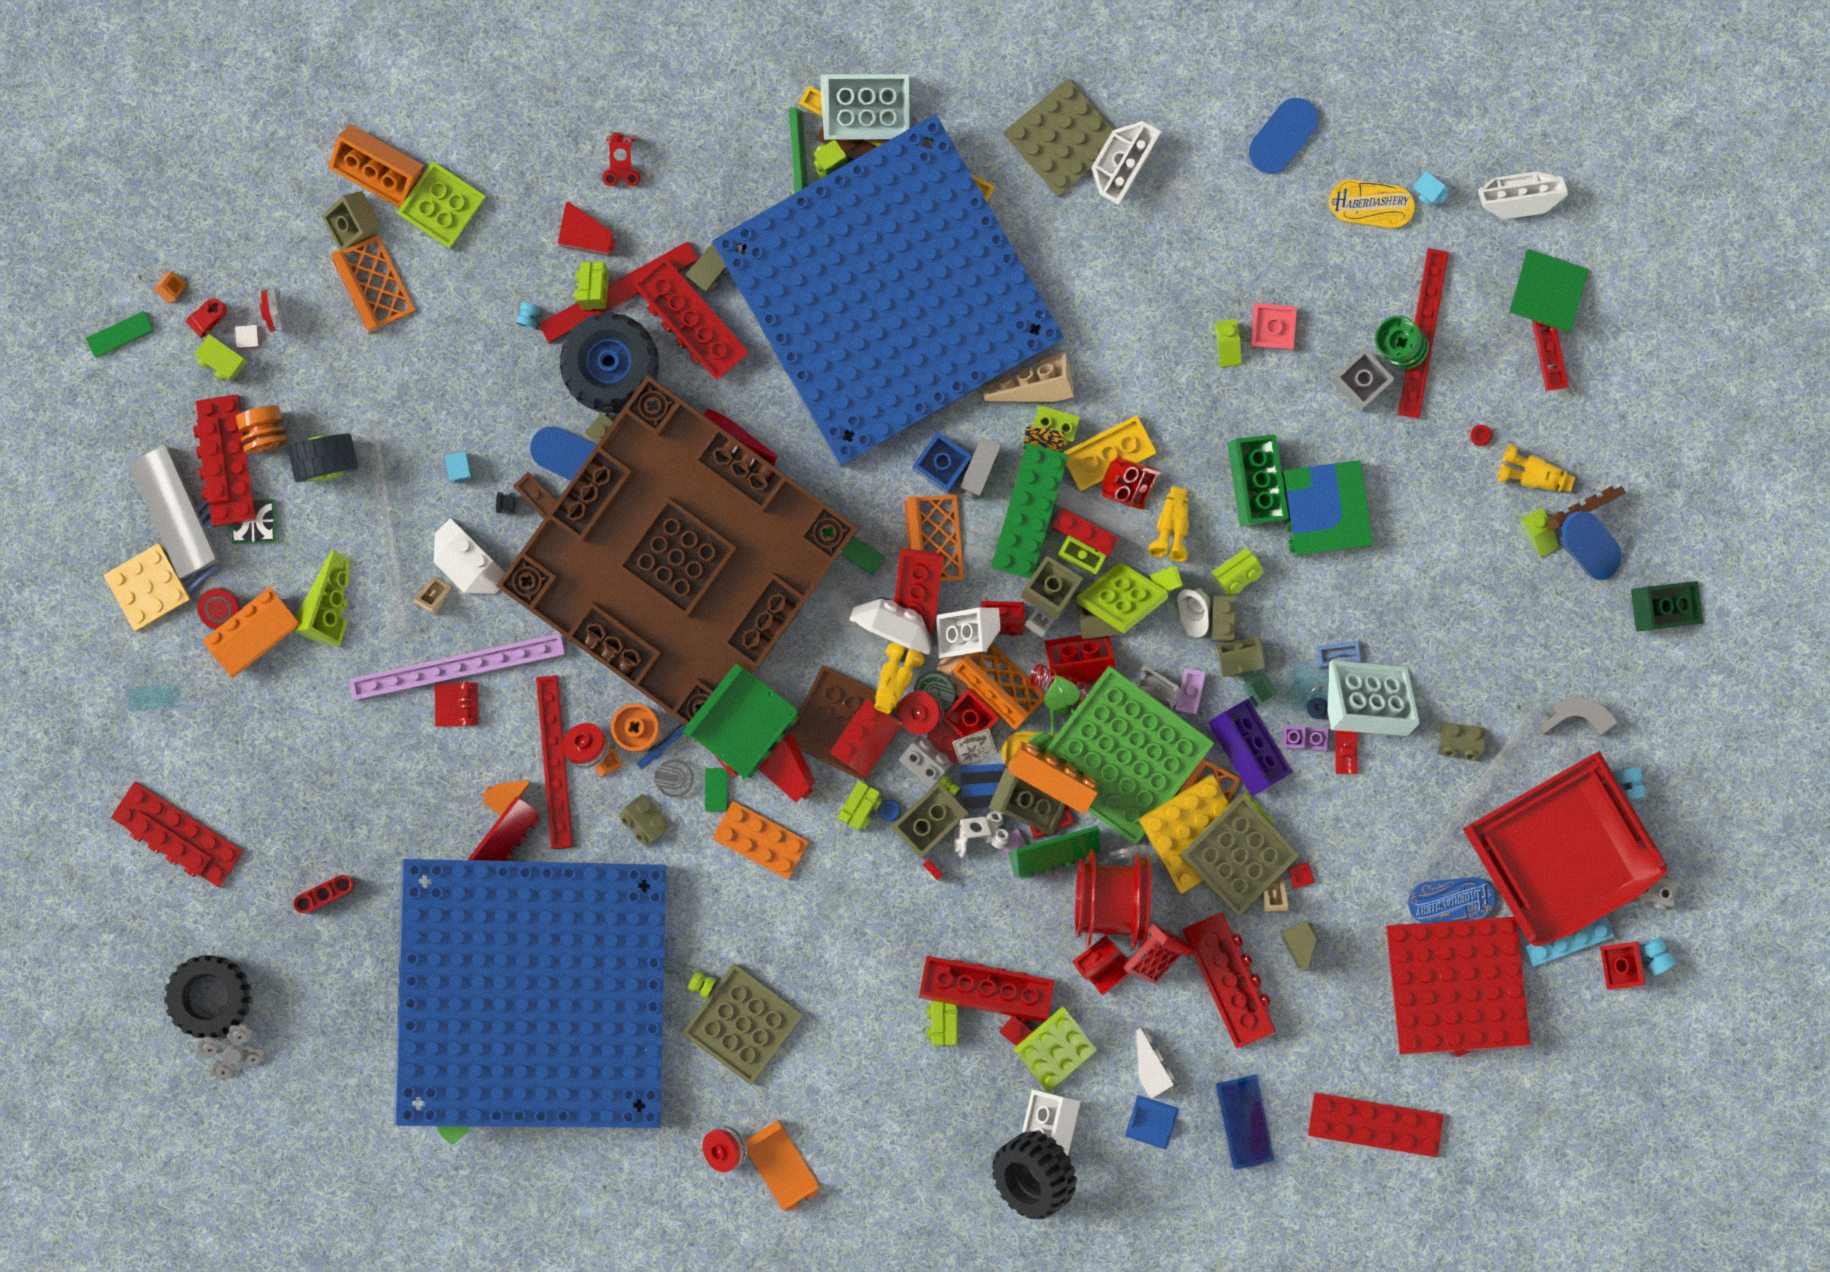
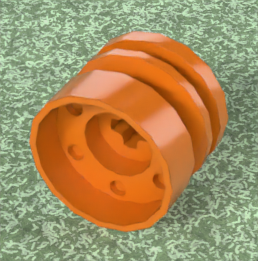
M278 405L254 408L242 412L235 417L239 431L250 432L241 438L243 443H248L243 447L245 453L270 452L289 442L288 437L282 435L286 432V428L275 427V425L283 421Z

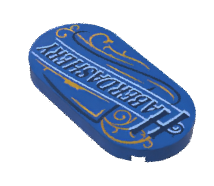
M1476 877L1423 882L1412 890L1408 898V908L1411 915L1423 924L1481 920L1491 913L1495 905V894L1492 887L1485 880Z

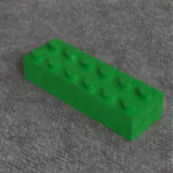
M1030 443L1026 444L991 568L1029 579L1034 575L1069 454Z

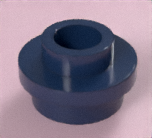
M1313 698L1307 704V712L1314 719H1322L1328 713V704L1322 698ZM1316 704L1321 705V712L1314 710Z

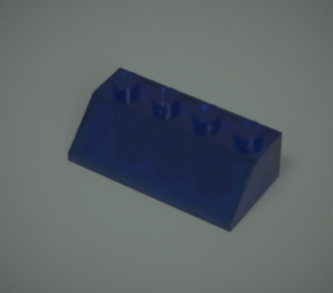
M1257 1074L1215 1082L1214 1086L1231 1168L1236 1170L1273 1161L1274 1155Z

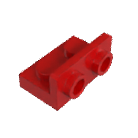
M981 601V608H999L1000 631L997 635H1023L1024 602Z

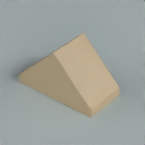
M433 576L414 598L413 602L436 615L452 586Z
M1278 877L1262 893L1264 912L1288 910L1283 877Z

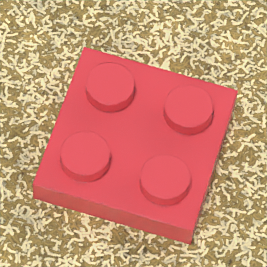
M1254 303L1250 347L1293 350L1297 307Z

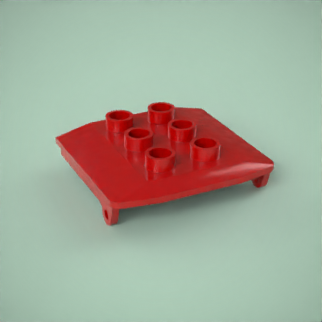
M1600 751L1568 767L1463 828L1524 935L1533 946H1541L1579 931L1640 896L1667 872L1665 860Z

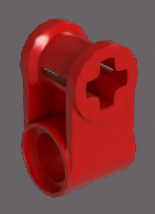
M210 298L186 319V324L200 338H203L208 334L207 331L210 332L225 317L227 307L220 300ZM214 305L217 306V309H218V312H217V313L213 312L214 310H213L212 307H213Z

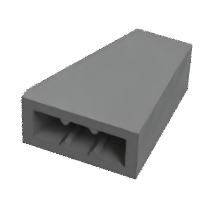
M982 437L980 438L960 487V490L964 491L962 495L970 499H975V496L980 498L1000 452L1001 445Z

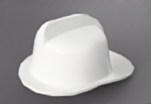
M1202 588L1182 590L1177 597L1180 621L1190 636L1202 637L1209 629L1208 614L1212 608L1211 599Z

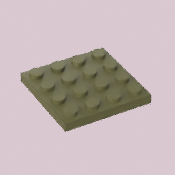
M1068 78L1007 128L1003 134L1055 195L1059 197L1092 170V165L1113 129Z
M1241 793L1179 854L1238 917L1299 857L1296 851Z
M733 963L682 1031V1034L748 1084L752 1085L802 1018L803 1014Z

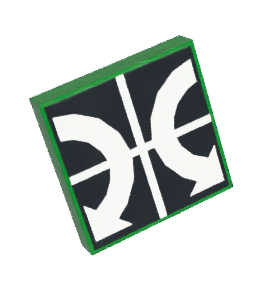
M274 499L254 500L256 520L231 524L233 545L276 543Z

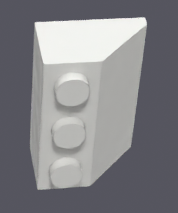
M974 608L936 615L939 658L986 651L1000 631L999 608Z
M1032 1089L1022 1133L1029 1131L1044 1133L1048 1138L1052 1137L1055 1139L1056 1143L1061 1145L1065 1149L1066 1155H1068L1080 1101Z

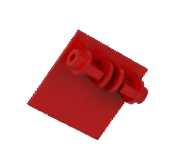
M478 682L434 684L435 727L479 725Z

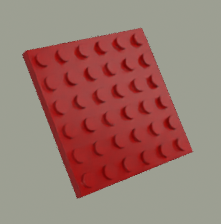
M1515 917L1386 925L1399 1056L1531 1046L1519 936Z

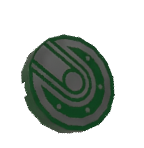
M932 670L924 673L918 678L914 686V691H926L932 694L937 699L941 712L949 709L957 698L956 684H954L950 675L943 671Z

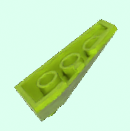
M336 551L330 552L298 610L296 619L300 625L293 630L294 632L310 640L340 647L347 620L342 619L343 607L348 606V600L344 599V587L349 585L350 559Z

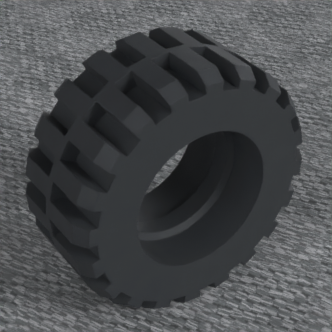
M214 955L193 957L188 959L187 962L181 963L176 967V972L170 975V982L165 987L167 997H164V1004L168 1006L166 1012L168 1016L172 1017V1023L176 1027H180L181 1031L185 1034H190L195 1038H205L207 1036L212 1038L221 1037L229 1033V1028L232 1025L239 1026L242 1024L244 1016L249 1013L250 1009H248L249 1003H252V996H250L249 990H252L251 985L247 983L246 979L248 977L245 972H242L239 969L240 967L236 963H232L230 959ZM205 976H212L221 980L228 994L224 1010L220 1014L209 1018L196 1014L189 1003V991L192 984Z
M1036 1131L1023 1132L999 1148L994 1156L992 1176L993 1180L996 1181L995 1187L1000 1191L1003 1201L1006 1200L1008 1206L1012 1210L1015 1209L1017 1214L1021 1216L1026 1215V1218L1038 1220L1051 1216L1069 1203L1075 1194L1077 1177L1074 1176L1076 1172L1075 1167L1071 1165V1158L1069 1155H1066L1065 1149L1058 1145L1052 1137L1048 1138L1046 1134L1037 1133ZM1030 1169L1034 1172L1039 1182L1034 1178V1176L1030 1172Z

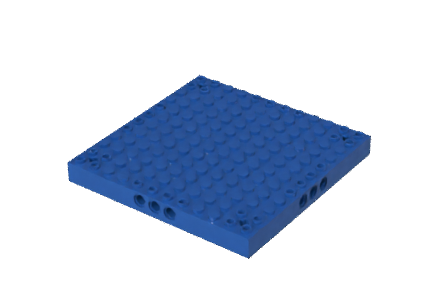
M937 114L712 240L715 250L840 467L1064 339L1062 332ZM927 139L928 142H933L931 145V149H928V147H923L924 140ZM738 245L747 247L744 255L736 253ZM1032 325H1034V327L1038 326L1040 329L1037 332V336H1035V334L1031 335L1029 333ZM848 431L854 434L852 442L843 440L844 432Z
M402 859L394 1125L661 1128L666 865ZM422 875H425L426 879L430 880V884H427L426 888H423V885L418 882L419 879H422ZM641 880H644V884H648V889H644V892H642L641 888H638V884L642 883ZM417 1097H420L424 1105L420 1106V1109L417 1110L416 1106L412 1105V1102L416 1101ZM637 1099H639L640 1103H643V1108H639L640 1111L633 1107V1103H637Z

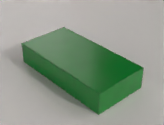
M705 768V812H727V770L725 768Z

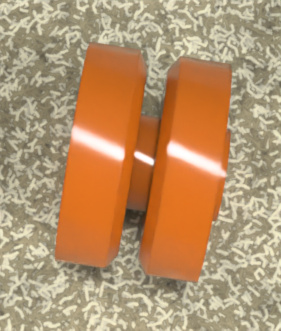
M628 704L621 707L614 714L611 722V733L615 742L623 749L630 752H643L650 749L657 742L660 734V723L657 716L648 707L641 704ZM639 725V732L635 733L632 731V727Z

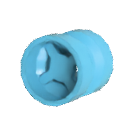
M521 302V313L517 316L515 323L523 327L536 329V319L541 314L542 308L530 303Z

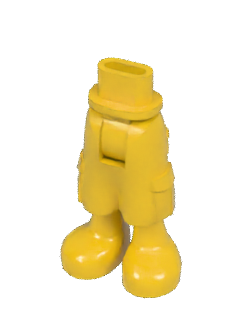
M1514 444L1507 446L1502 462L1522 466L1525 468V471L1516 470L1511 466L1501 464L1497 476L1498 482L1506 483L1508 479L1520 480L1522 486L1534 489L1541 488L1561 492V490L1571 492L1575 476L1567 474V471H1562V469L1547 463L1544 459L1530 455L1527 458L1520 456L1517 453V446Z
M1172 486L1170 494H1167L1162 514L1158 518L1156 527L1160 536L1148 546V553L1151 556L1163 557L1168 553L1169 536L1171 534L1174 538L1169 552L1170 560L1174 562H1184L1187 560L1188 552L1183 545V538L1188 535L1189 499L1187 498L1186 489Z
M891 643L887 646L885 652L887 657L890 658V662L883 665L880 673V682L875 696V709L889 714L892 708L896 707L897 702L904 691L910 686L914 677L912 668H920L924 664L925 658L921 652L909 649L903 667L899 668L898 665L905 654L906 647L898 643Z

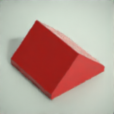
M968 688L941 719L963 738L987 728L990 730L1000 719V716L971 688Z
M1638 941L1600 947L1607 990L1646 985Z

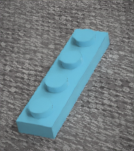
M1606 916L1564 938L1541 946L1529 944L1524 947L1533 967L1613 938L1614 935Z

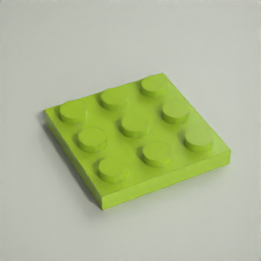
M432 161L396 214L451 250L486 199V196Z
M1119 562L1076 597V601L1079 605L1117 630L1126 633L1167 600L1168 591L1124 563Z
M1064 1007L1060 1008L1013 1049L1047 1093L1097 1051Z

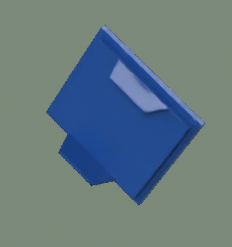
M1137 1095L1125 1137L1166 1150L1179 1108Z

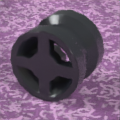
M497 492L496 513L508 512L509 514H514L515 493L504 495L502 492Z

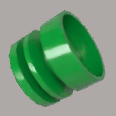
M1403 315L1387 318L1379 325L1375 333L1377 349L1394 367L1399 369H1411L1418 366L1428 353L1429 342L1427 336L1410 318Z

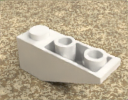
M1138 1028L1136 1030L1139 1080L1149 1097L1153 1098L1172 1087L1174 1077L1169 1068H1163L1161 1064L1163 1058L1158 1049L1153 1050L1149 1044L1152 1042V1039L1147 1030L1142 1032L1141 1028Z

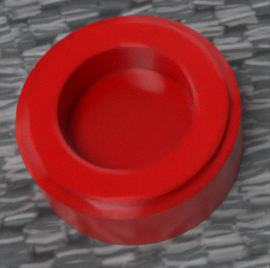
M1477 425L1470 432V440L1476 446L1482 447L1491 441L1492 432L1485 425Z

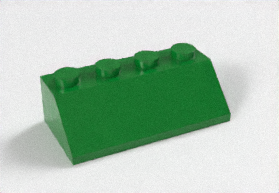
M1276 434L1237 438L1228 442L1227 446L1240 527L1288 520Z
M1096 825L1008 852L1014 877L1021 876L1022 880L1034 877V872L1042 870V874L1054 871V866L1062 864V867L1065 868L1075 865L1074 860L1080 858L1084 859V862L1088 861L1091 849L1094 850L1095 854L1101 852L1099 827Z

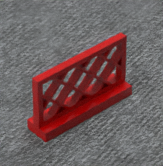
M1152 924L1148 929L1152 936L1123 968L1128 973L1155 984L1182 954L1190 957L1195 951L1180 936Z

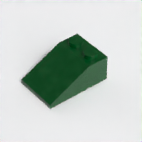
M1698 581L1631 589L1636 632L1704 624Z

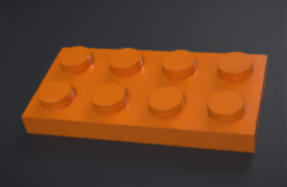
M734 801L729 806L712 838L789 880L809 841Z

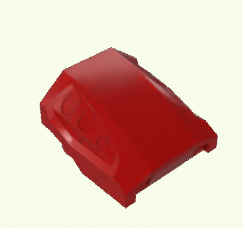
M1118 456L1110 462L1104 475L1102 495L1107 499L1126 506L1144 510L1146 499L1157 475L1161 471Z

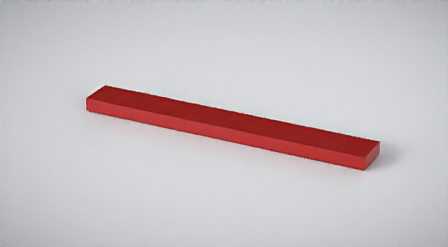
M688 241L609 284L605 309L583 310L577 302L539 323L538 325L548 343L571 332V329L577 323H581L587 317L594 314H603L638 295L639 292L632 284L664 256L678 272L697 262L698 259Z
M1427 249L1414 323L1427 336L1429 348L1425 359L1418 366L1406 369L1398 410L1399 416L1420 418L1449 252Z
M558 675L536 677L551 849L573 847L566 760L562 749L564 738Z

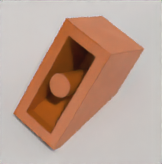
M522 780L495 784L493 787L489 786L482 795L484 797L482 802L501 816L516 796L522 797L531 783Z

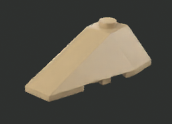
M1066 351L1038 359L1040 364L1030 369L1025 365L1013 377L1010 374H1006L984 384L985 401L1055 402L1074 397L1073 380Z

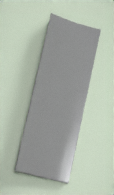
M164 443L150 453L129 463V467L179 579L182 580L219 563L220 560L169 446Z

